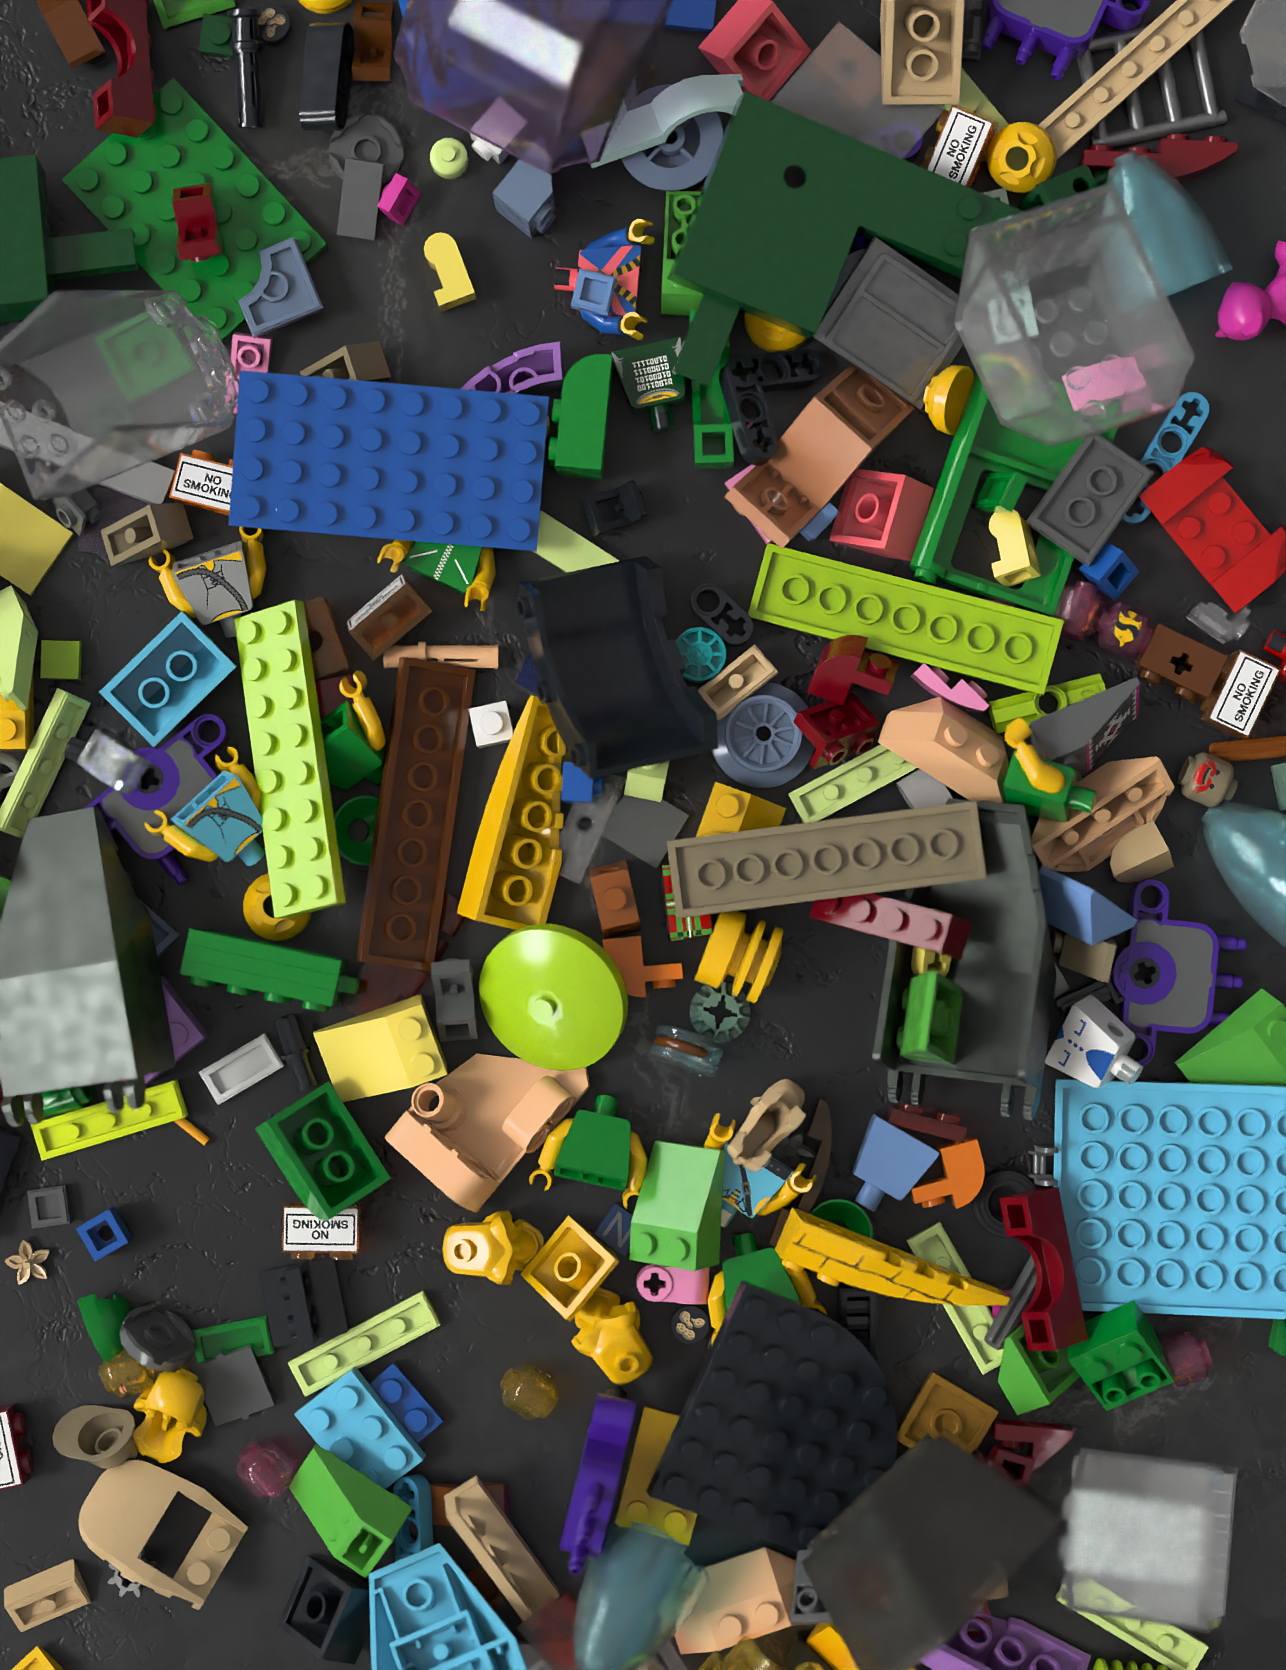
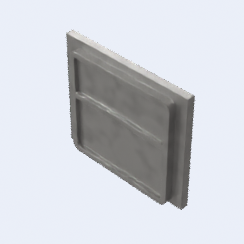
M873 237L827 308L817 334L813 335V337L921 409L924 405L925 389L930 384L932 377L938 376L949 367L984 312L884 242Z

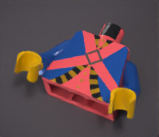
M636 219L629 227L612 231L590 242L586 249L579 251L578 269L555 267L554 290L574 291L579 268L617 277L608 317L578 310L585 321L603 334H627L636 340H641L644 336L640 332L635 331V326L639 322L647 323L648 321L636 313L641 261V246L636 244L638 242L646 245L654 243L655 237L643 236L644 229L647 226L653 225L651 221Z

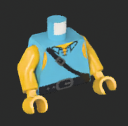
M717 1113L714 1116L710 1132L703 1147L724 1150L722 1227L727 1228L737 1210L750 1218H753L756 1214L766 1216L781 1209V1207L789 1205L799 1194L811 1189L818 1176L815 1174L812 1179L803 1178L801 1172L806 1166L804 1163L799 1164L794 1173L790 1167L772 1156L759 1171H750L743 1164L735 1165L733 1157L728 1153L727 1147L736 1135L734 1133L736 1121L732 1120L731 1126L723 1127L718 1123L721 1114Z

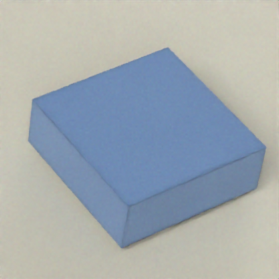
M579 268L571 308L608 317L617 277Z
M828 502L799 533L806 540L813 541L838 515V510Z

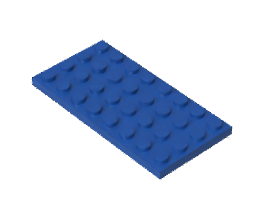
M240 370L228 526L537 552L549 397Z

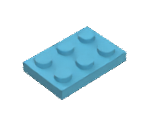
M355 1366L299 1408L294 1414L320 1447L334 1453L338 1459L356 1471L366 1474L370 1480L384 1489L401 1478L426 1457V1454Z

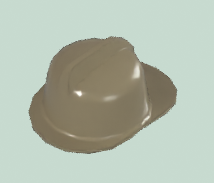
M98 1405L80 1406L72 1409L60 1419L55 1426L52 1436L54 1447L61 1455L89 1461L95 1466L104 1469L114 1468L122 1464L126 1459L136 1458L138 1455V1450L135 1447L132 1436L135 1429V1419L129 1411Z

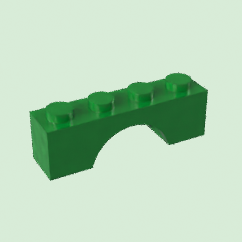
M690 310L689 327L696 310ZM729 337L709 387L706 388L703 384L691 380L695 470L733 468V427L718 377L720 369L729 361Z

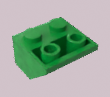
M1134 1300L1085 1321L1088 1340L1067 1347L1069 1362L1106 1411L1175 1382L1174 1375L1155 1330Z

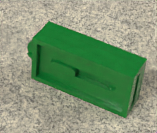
M203 928L189 929L180 974L190 976L189 983L193 985L211 988L212 986L217 987L218 982L228 984L227 992L249 996V994L254 995L255 990L265 992V1000L287 1004V1002H292V998L303 1000V1008L321 1012L329 1011V1006L340 1004L342 992L355 994L360 986L359 978L346 975L349 959Z

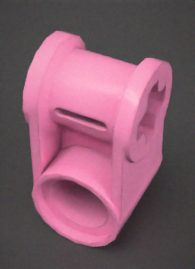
M649 1264L638 1272L636 1285L642 1297L649 1301L708 1304L710 1267L691 1271ZM651 1273H657L659 1279L664 1281V1285L657 1286L656 1292H651L648 1285H643L644 1280H650Z

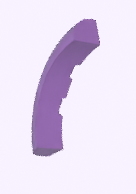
M559 341L539 344L514 352L512 356L492 366L485 367L461 389L524 395H538L562 389L566 370L561 343Z

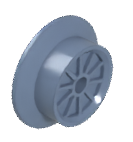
M673 84L659 85L643 91L627 105L623 113L650 104L657 95ZM715 111L691 117L679 124L668 135V137L676 140L673 144L662 143L621 158L628 172L639 182L650 188L661 191H679L690 188L706 178L723 138V129L719 115Z
M770 682L764 684L720 721L717 719L718 749L712 750V753L720 768L733 780L754 788H772L785 784L795 778L808 764L815 747L793 723L797 713L807 709V705L796 693L782 685ZM760 728L767 729L770 733L769 740L760 741L756 736V731Z

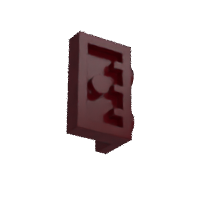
M853 692L847 694L843 705L827 701L799 711L793 721L816 748L809 762L814 769L827 764L835 765L843 758L865 753L874 744L873 738L881 725Z

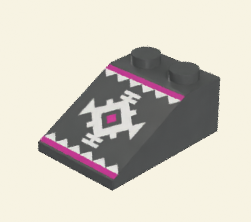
M1135 677L1031 721V743L1039 758L1076 770L1078 783L1139 716L1140 682L1138 678Z

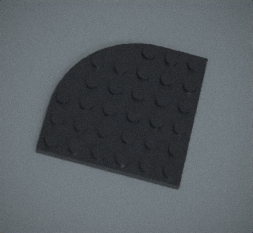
M741 1280L646 1492L652 1498L795 1551L864 1545L889 1489L897 1453L895 1407L890 1389L881 1369L863 1344L842 1324L827 1314L773 1291Z

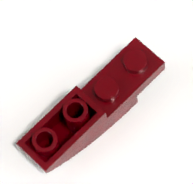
M1170 134L1166 136V139L1160 140L1156 146L1155 153H1151V149L1146 147H1131L1128 149V152L1113 151V147L1108 145H1093L1090 147V150H1084L1079 159V167L1087 165L1092 174L1102 169L1107 170L1111 176H1116V191L1158 189L1195 179L1218 168L1234 156L1238 150V143L1227 142V138L1223 136H1208L1204 138V141L1189 140L1190 137L1185 134Z

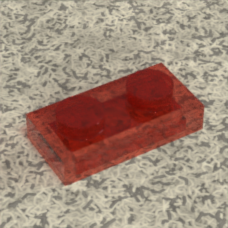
M900 1102L899 1108L891 1106L889 1108L886 1121L890 1124L964 1143L967 1128L958 1124L960 1117L942 1112H937L936 1118L921 1115L922 1107L905 1102Z

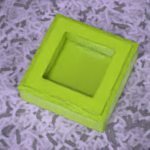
M42 640L40 678L81 680L82 642Z

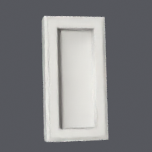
M264 1033L203 1069L199 1074L219 1105L284 1067L285 1064L268 1035Z

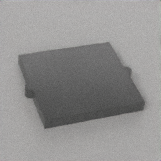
M624 795L619 804L613 805L614 812L600 835L657 869L668 851L667 841L675 840L689 815L663 799L661 802Z
M251 1344L227 1353L219 1351L216 1357L191 1366L193 1374L198 1377L197 1382L203 1388L205 1402L215 1426L241 1417L246 1420L252 1413L275 1406L274 1398Z

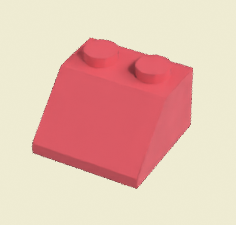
M738 0L698 47L721 75H742L744 86H741V90L743 93L746 91L767 101L774 96L811 52L810 48L772 0Z
M857 469L844 486L838 507V515L835 517L829 541L887 558L911 561L925 522L934 488L907 475Z

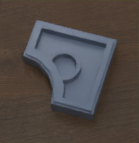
M295 237L259 251L262 263L259 281L251 293L238 300L253 338L324 310Z

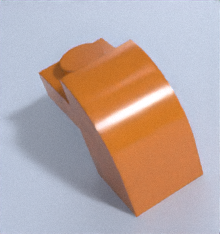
M641 936L602 939L603 949L619 969L628 995L646 997L645 982L652 981L653 988L675 987V979H683L682 963L643 966Z
M975 1137L937 1146L945 1176L916 1183L910 1190L911 1199L915 1204L922 1202L923 1208L936 1206L945 1202L944 1196L950 1195L952 1205L957 1209L965 1206L976 1197L984 1181L985 1168L979 1143Z

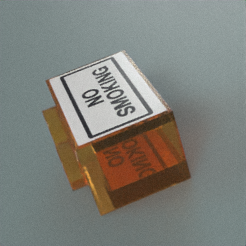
M952 105L950 111L945 109L942 112L936 126V131L940 132L935 147H928L921 167L972 189L1000 122L959 105Z
M403 573L347 620L346 625L351 636L375 660L431 613L432 609L426 598Z
M1242 650L1232 652L1231 657H1227L1219 674L1221 678L1215 691L1212 690L1209 697L1201 703L1200 710L1204 711V714L1200 721L1240 740L1248 739L1281 669Z
M286 1203L282 1206V1252H292V1259H314L315 1253H330V1259L350 1260L353 1259V1253H359L362 1250L363 1204H352L328 1221L318 1219L303 1203Z

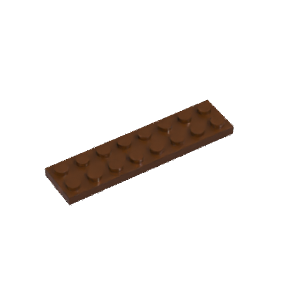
M408 657L399 658L356 961L431 972V962L435 960L470 715L469 709L471 708L476 673L474 669Z

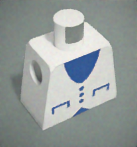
M1091 994L1073 1004L1045 1059V1063L1094 1088L1102 1087L1113 1080L1115 1076L1128 1085H1132L1143 1069L1142 1065L1127 1056L1135 1041L1134 1033Z

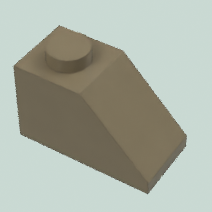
M379 341L346 345L300 371L301 376L383 382L391 378Z
M183 503L149 504L100 530L111 566H118L164 553V549L170 551L193 539Z
M1055 930L1051 946L1052 952L1056 953L1058 964L1108 983L1116 950V943L1113 937L1092 946L1062 930Z

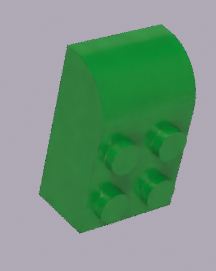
M610 354L589 355L576 362L566 374L561 399H554L552 422L553 428H558V438L550 437L548 460H550V466H555L557 476L602 481L613 374V360Z
M329 1081L255 1128L299 1199L314 1216L322 1221L330 1220L391 1179Z

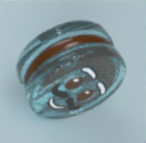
M664 1024L657 1026L655 1032L657 1037H655L654 1044H651L649 1055L652 1058L698 1075L716 1076L718 1070L716 1065L719 1063V1057H722L725 1049L722 1044L678 1027Z

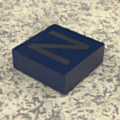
M615 1202L593 1235L625 1256L630 1249L633 1214Z

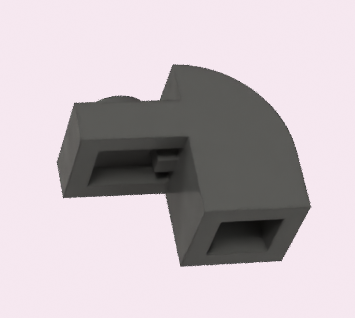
M451 958L442 962H431V976L436 999V1023L440 1042L478 1039L475 982L470 960Z

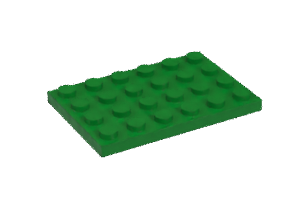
M172 78L153 95V103H155L157 109L154 124L137 138L112 133L71 170L62 181L108 231L133 229L135 233L136 261L211 343L218 348L247 322L238 300L251 293L259 281L262 268L259 251L295 237L306 266H308L328 248V245L185 89ZM211 183L220 223L223 254L213 255L210 259L194 262L190 259L180 260L177 249L178 228L172 205L173 189Z

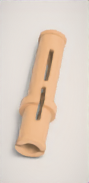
M418 641V645H392L383 653L384 669L398 668L400 657L463 668L498 669L499 646L426 645V641Z

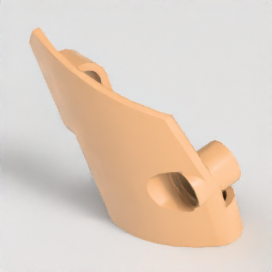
M476 1053L436 1084L425 1083L415 1089L411 1100L412 1106L408 1111L404 1112L384 1138L449 1198L460 1206L477 1213L526 1153L534 1152L545 1142L547 1136L559 1125L590 1087L587 1067L569 1071L549 1070L530 1064L520 1058ZM439 1095L438 1107L430 1112L429 1103L431 1099Z

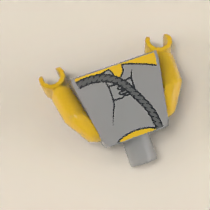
M239 527L242 540L176 562L175 557L170 552L164 549L163 552L167 558L165 564L158 566L156 559L150 556L148 560L149 565L160 573V582L169 602L181 612L183 611L190 618H198L202 625L219 621L225 637H235L234 619L242 617L241 613L251 610L253 608V599L259 596L262 591L267 570L263 544L260 543L263 538V529L258 528L256 534L249 536L245 534L244 527Z

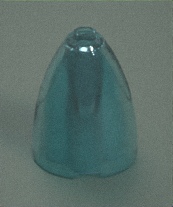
M1135 150L1113 159L1115 167L1109 169L1104 196V240L1113 286L1124 315L1173 296L1233 269L1209 219L1195 199L1177 179L1144 154L1137 157Z
M1228 801L1221 806L1210 807L1201 819L1205 823L1202 831L1208 850L1219 873L1230 891L1250 916L1278 943L1286 948V815L1251 804Z
M615 1522L608 1525L598 1559L592 1557L577 1602L573 1638L574 1659L577 1670H636L657 1654L679 1631L697 1606L709 1584V1577L704 1566L698 1565L696 1567L683 1555L686 1549L684 1545L662 1531L642 1523L633 1522L631 1528L619 1527Z

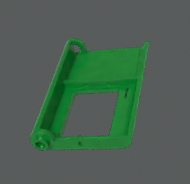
M990 352L983 353L909 567L915 571L914 577L923 582L935 584L938 580L1019 609L1054 617L1074 559L1073 556L1040 534L1035 550L1041 576L1023 582L1022 587L1016 590L953 568L951 559L981 473L985 471L991 473L1019 472L1028 477L1026 485L1047 492L1091 429L1113 443L1126 404L1111 402L1104 408L1073 413L1063 385L1017 370L1018 364L1006 356Z

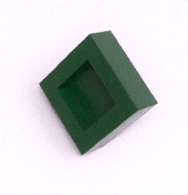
M203 14L199 53L202 56L235 59V55L229 50V44L233 42L232 19L226 16Z

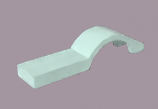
M700 75L684 79L667 87L650 104L578 129L591 167L595 168L665 143L668 135L679 124L691 117L715 111L726 112L732 115L737 99L743 94L741 86H744L742 75Z

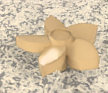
M23 1239L19 1247V1254L11 1255L4 1261L9 1267L19 1269L17 1273L19 1285L26 1282L31 1273L37 1278L47 1279L46 1269L40 1263L46 1260L50 1249H39L34 1252L31 1243Z

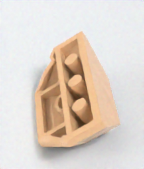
M941 696L893 710L887 715L878 743L970 801L1007 804L1003 784L1009 769V761L1003 737L1000 734H996L994 730Z
M1156 756L1110 761L1077 783L1078 786L1097 791L1092 813L1071 808L1067 822L1039 817L1031 837L1034 852L1043 866L1055 872L1089 871L1110 857L1112 850L1121 837L1152 820L1155 822L1164 806L1166 797L1172 793L1174 785L1161 760Z
M763 1546L693 1570L668 1616L680 1653L720 1651L792 1626L790 1616L797 1560Z

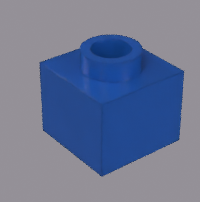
M1105 542L1088 567L1083 564L1079 568L1095 589L1115 601L1140 572L1124 551L1108 542Z
M563 762L561 800L565 803L596 805L597 796H603L604 776L589 779L580 767H574L572 762Z
M115 1206L76 1228L94 1261L101 1259L133 1240ZM103 1226L111 1227L114 1232L111 1239H106L102 1236L101 1229Z

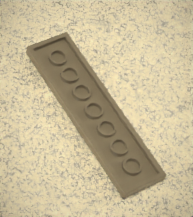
M976 801L667 841L676 918L986 879Z

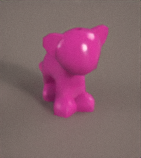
M1278 240L1276 244L1275 258L1280 268L1274 280L1265 290L1250 282H1233L1229 286L1218 310L1219 329L1215 333L1217 338L1228 337L1239 341L1252 339L1263 331L1269 319L1279 320L1286 326V242Z

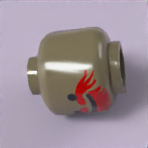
M1200 752L1195 757L1189 756L1183 763L1177 779V783L1181 785V792L1186 798L1209 808L1218 806L1223 800L1229 801L1233 797L1238 785V781L1233 779L1234 768L1232 764L1206 752Z

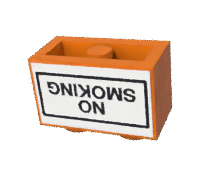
M193 450L192 455L180 453L169 498L177 503L229 516L233 459H230L228 465L214 462L215 456L207 452Z

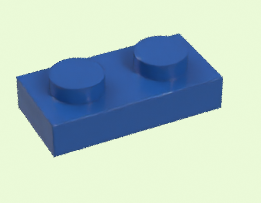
M395 1361L369 1383L417 1444L444 1421L440 1413Z

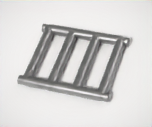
M1149 25L1139 26L1130 31L1120 30L1094 36L1085 54L1077 58L1082 83L1087 82L1096 73L1092 52L1114 48L1116 55ZM1203 30L1190 41V47L1205 113L1187 117L1182 116L1171 60H1169L1157 71L1168 121L1145 124L1139 91L1137 89L1125 99L1131 128L1109 133L1105 117L1092 129L1094 137H1090V147L1093 145L1118 147L1166 137L1170 134H1181L1227 123L1228 118L1225 110H1220Z

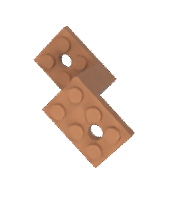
M851 364L810 401L779 439L777 453L766 464L755 466L729 490L725 498L733 504L738 513L746 516L761 529L763 535L768 540L775 542L780 548H783L835 497L874 449L909 416L914 407L891 389L854 364Z

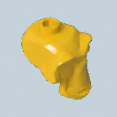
M497 1211L489 1215L483 1222H469L450 1226L446 1230L442 1250L445 1264L451 1272L486 1276L497 1284L511 1285L515 1270H524L545 1245V1240L540 1230L529 1222L519 1219L513 1223L512 1215L509 1211Z
M599 1286L574 1316L575 1324L581 1330L574 1336L571 1342L580 1353L593 1357L614 1384H627L639 1379L648 1371L653 1363V1356L639 1331L640 1314L635 1303L627 1302L620 1305V1297L616 1293Z
M180 1369L176 1372L160 1373L155 1384L148 1387L135 1401L133 1408L146 1414L144 1421L134 1430L132 1435L135 1445L142 1456L146 1455L159 1461V1463H166L180 1456L185 1433H192L196 1437H201L207 1420V1411L203 1405L205 1395L202 1386L197 1382L198 1377L192 1372Z

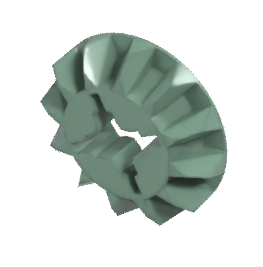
M722 982L718 989L708 985L703 986L696 992L691 1001L690 1019L692 1025L702 1037H706V1039L713 1042L733 1040L744 1032L750 1020L749 1001H746V995L742 990H740L737 997L732 995L733 984L728 982ZM725 995L726 1009L731 1010L732 1013H737L736 1017H724L718 1029L715 1028V1016L703 1009L704 1007L710 1008V1006L717 1007L718 1001H721V996Z

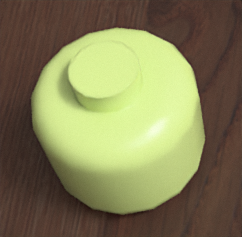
M443 138L433 145L430 152V162L434 172L440 177L455 179L466 171L468 154L465 146L459 140Z

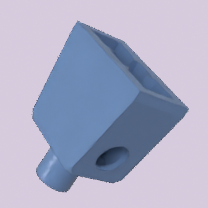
M873 1114L852 1169L853 1174L865 1180L855 1201L873 1212L877 1209L885 1193L901 1201L936 1160L939 1152Z

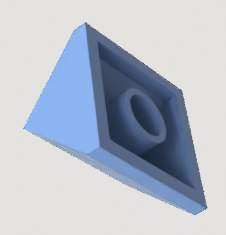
M1043 865L1041 866L1038 875L1048 924L1092 946L1124 932L1136 924L1137 920L1095 890Z

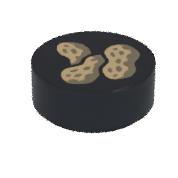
M265 4L258 9L262 10V17L259 18V40L268 45H276L286 40L291 31V21L287 12L276 4Z
M686 1304L674 1312L671 1319V1329L674 1336L680 1342L695 1344L703 1340L707 1335L709 1319L701 1307L694 1304Z

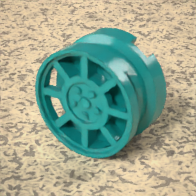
M695 627L686 630L678 637L676 644L686 668L685 673L682 674L683 678L691 682L703 683L710 681L720 673L726 659V648L723 640L717 633L708 628Z

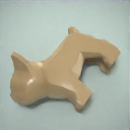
M790 1079L780 1080L770 1086L762 1097H754L750 1103L753 1107L747 1119L727 1147L728 1153L733 1157L735 1165L743 1164L750 1171H759L771 1157L769 1152L800 1125L806 1117L805 1113L801 1111L805 1093L798 1084Z

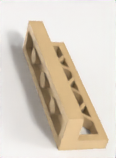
M476 1475L444 1496L447 1519L532 1632L541 1626L538 1610L560 1597L559 1588Z

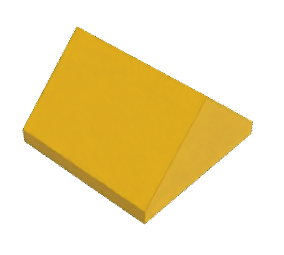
M568 1215L520 1275L566 1320L571 1321L618 1264L619 1260L610 1247Z

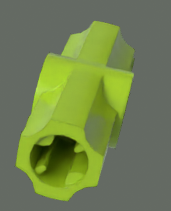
M1100 673L1046 686L1044 694H1050L1055 697L1057 711L1105 691L1106 688ZM1025 692L988 702L989 714L995 733L1006 732L1007 726L1016 718H1021L1030 726L1031 721L1048 715L1039 707L1038 701L1041 695Z

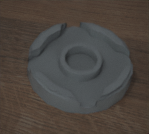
M356 114L346 120V125L342 131H334L332 133L329 146V161L341 181H343L345 159L347 157L385 163L382 187L391 182L395 173H400L404 161L403 141L396 127L385 118L377 115Z
M153 1306L137 1307L129 1312L122 1323L119 1334L122 1345L131 1357L146 1367L164 1372L177 1371L188 1364L195 1350L193 1348L195 1338L186 1322L167 1310L164 1314L155 1311L156 1307Z

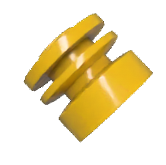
M738 910L721 912L714 925L713 934L710 935L694 980L718 989L726 975L734 977L732 995L736 997L744 981L748 982L751 985L746 1001L755 1004L759 995L769 985L782 952L781 945L784 928L775 925L767 941L761 938L766 921L760 920L753 932L749 934L744 932L747 914Z

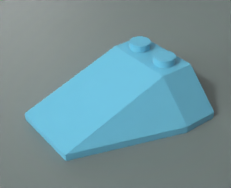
M438 1543L369 1573L372 1670H528L517 1638L442 1544Z

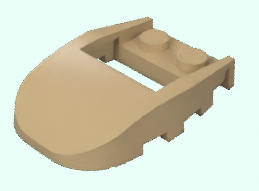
M141 1460L124 1461L122 1464L104 1471L85 1499L79 1514V1530L83 1541L103 1561L107 1560L121 1572V1576L133 1583L136 1581L155 1590L156 1593L168 1598L175 1595L194 1603L192 1607L197 1610L205 1602L248 1529L242 1521L205 1489ZM179 1492L211 1511L212 1514L173 1579L137 1557L172 1499Z

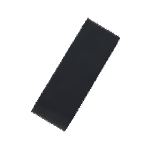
M312 22L308 26L299 103V119L303 130L342 131L346 125L354 53V31L349 22Z

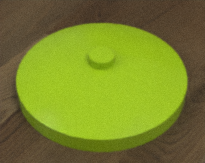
M534 924L517 929L503 938L491 951L481 970L479 997L482 1011L489 1027L508 1050L530 1064L557 1071H569L587 1067L608 1053L623 1032L628 1015V996L621 973L604 949L592 939L574 929L555 924Z

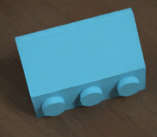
M182 611L99 693L155 747L237 666L193 619Z

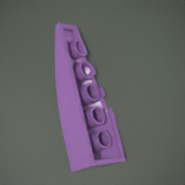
M888 1582L884 1584L883 1602L867 1618L887 1637L932 1670H1087L1091 1655L1023 1620L1010 1617L1009 1620H1004L991 1616V1611H989L990 1615L976 1610L974 1617L990 1619L991 1617L994 1633L991 1632V1629L984 1621L973 1618L967 1620L955 1636L953 1627L957 1619L967 1618L956 1613L955 1601L940 1598L938 1601L922 1597L920 1591ZM967 1629H976L980 1636L970 1639Z

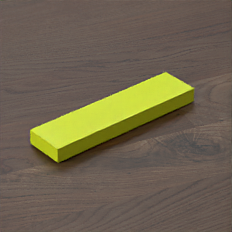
M178 1080L146 1088V1100L141 1109L134 1110L131 1107L129 1108L126 1100L127 1097L123 1095L125 1103L121 1112H111L107 1107L106 1101L83 1109L44 1119L41 1123L30 1124L41 1160L43 1161L187 1117L188 1112Z

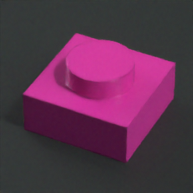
M395 173L391 182L382 190L377 207L391 221L403 226L419 199L421 192L407 178Z

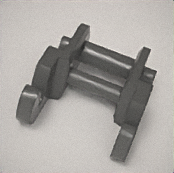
M1035 1145L1034 1150H1028V1153L1033 1155V1173L1027 1174V1177L1034 1178V1184L1058 1186V1181L1054 1179L1053 1175L1046 1174V1156L1058 1153V1148Z

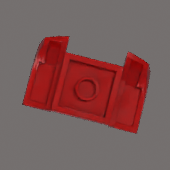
M1201 447L1176 464L1138 496L1197 570L1236 614L1286 571V528L1282 524L1270 535L1222 477L1235 465L1213 448Z

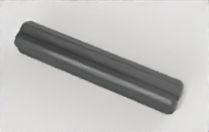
M1030 1256L1008 1295L1010 1297L1008 1305L1001 1307L984 1337V1341L994 1349L1001 1350L1004 1348L1005 1338L1014 1332L1022 1317L1021 1312L1029 1305L1036 1288V1269L1032 1256Z

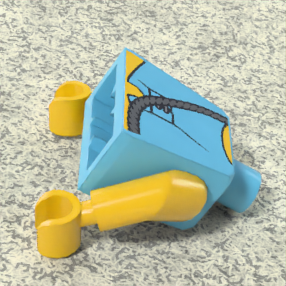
M227 747V752L233 758V761L224 763L218 755H215V765L222 773L171 818L172 822L176 825L170 826L166 815L158 810L154 811V813L163 819L162 826L153 829L145 823V827L154 836L164 835V840L185 856L207 862L214 861L217 858L229 862L238 855L247 866H252L265 854L263 848L255 840L263 831V818L259 807L261 790L255 777L246 766L238 764L237 750L234 747Z

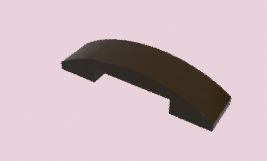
M819 1097L806 1130L807 1136L819 1140L815 1150L816 1154L812 1159L806 1179H812L815 1174L818 1178L809 1191L800 1194L795 1207L806 1213L810 1212L820 1193L831 1155L832 1125L827 1101ZM781 1207L778 1210L768 1239L769 1245L776 1247L791 1208Z

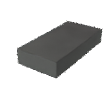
M349 157L345 159L337 235L376 240L379 208L377 205L382 193L385 163Z

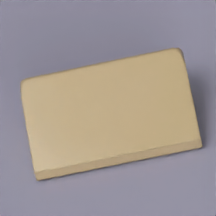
M754 644L703 685L698 692L717 713V719L720 721L779 672Z
M73 1559L7 1586L4 1589V1607L20 1632L91 1603V1597L78 1566Z

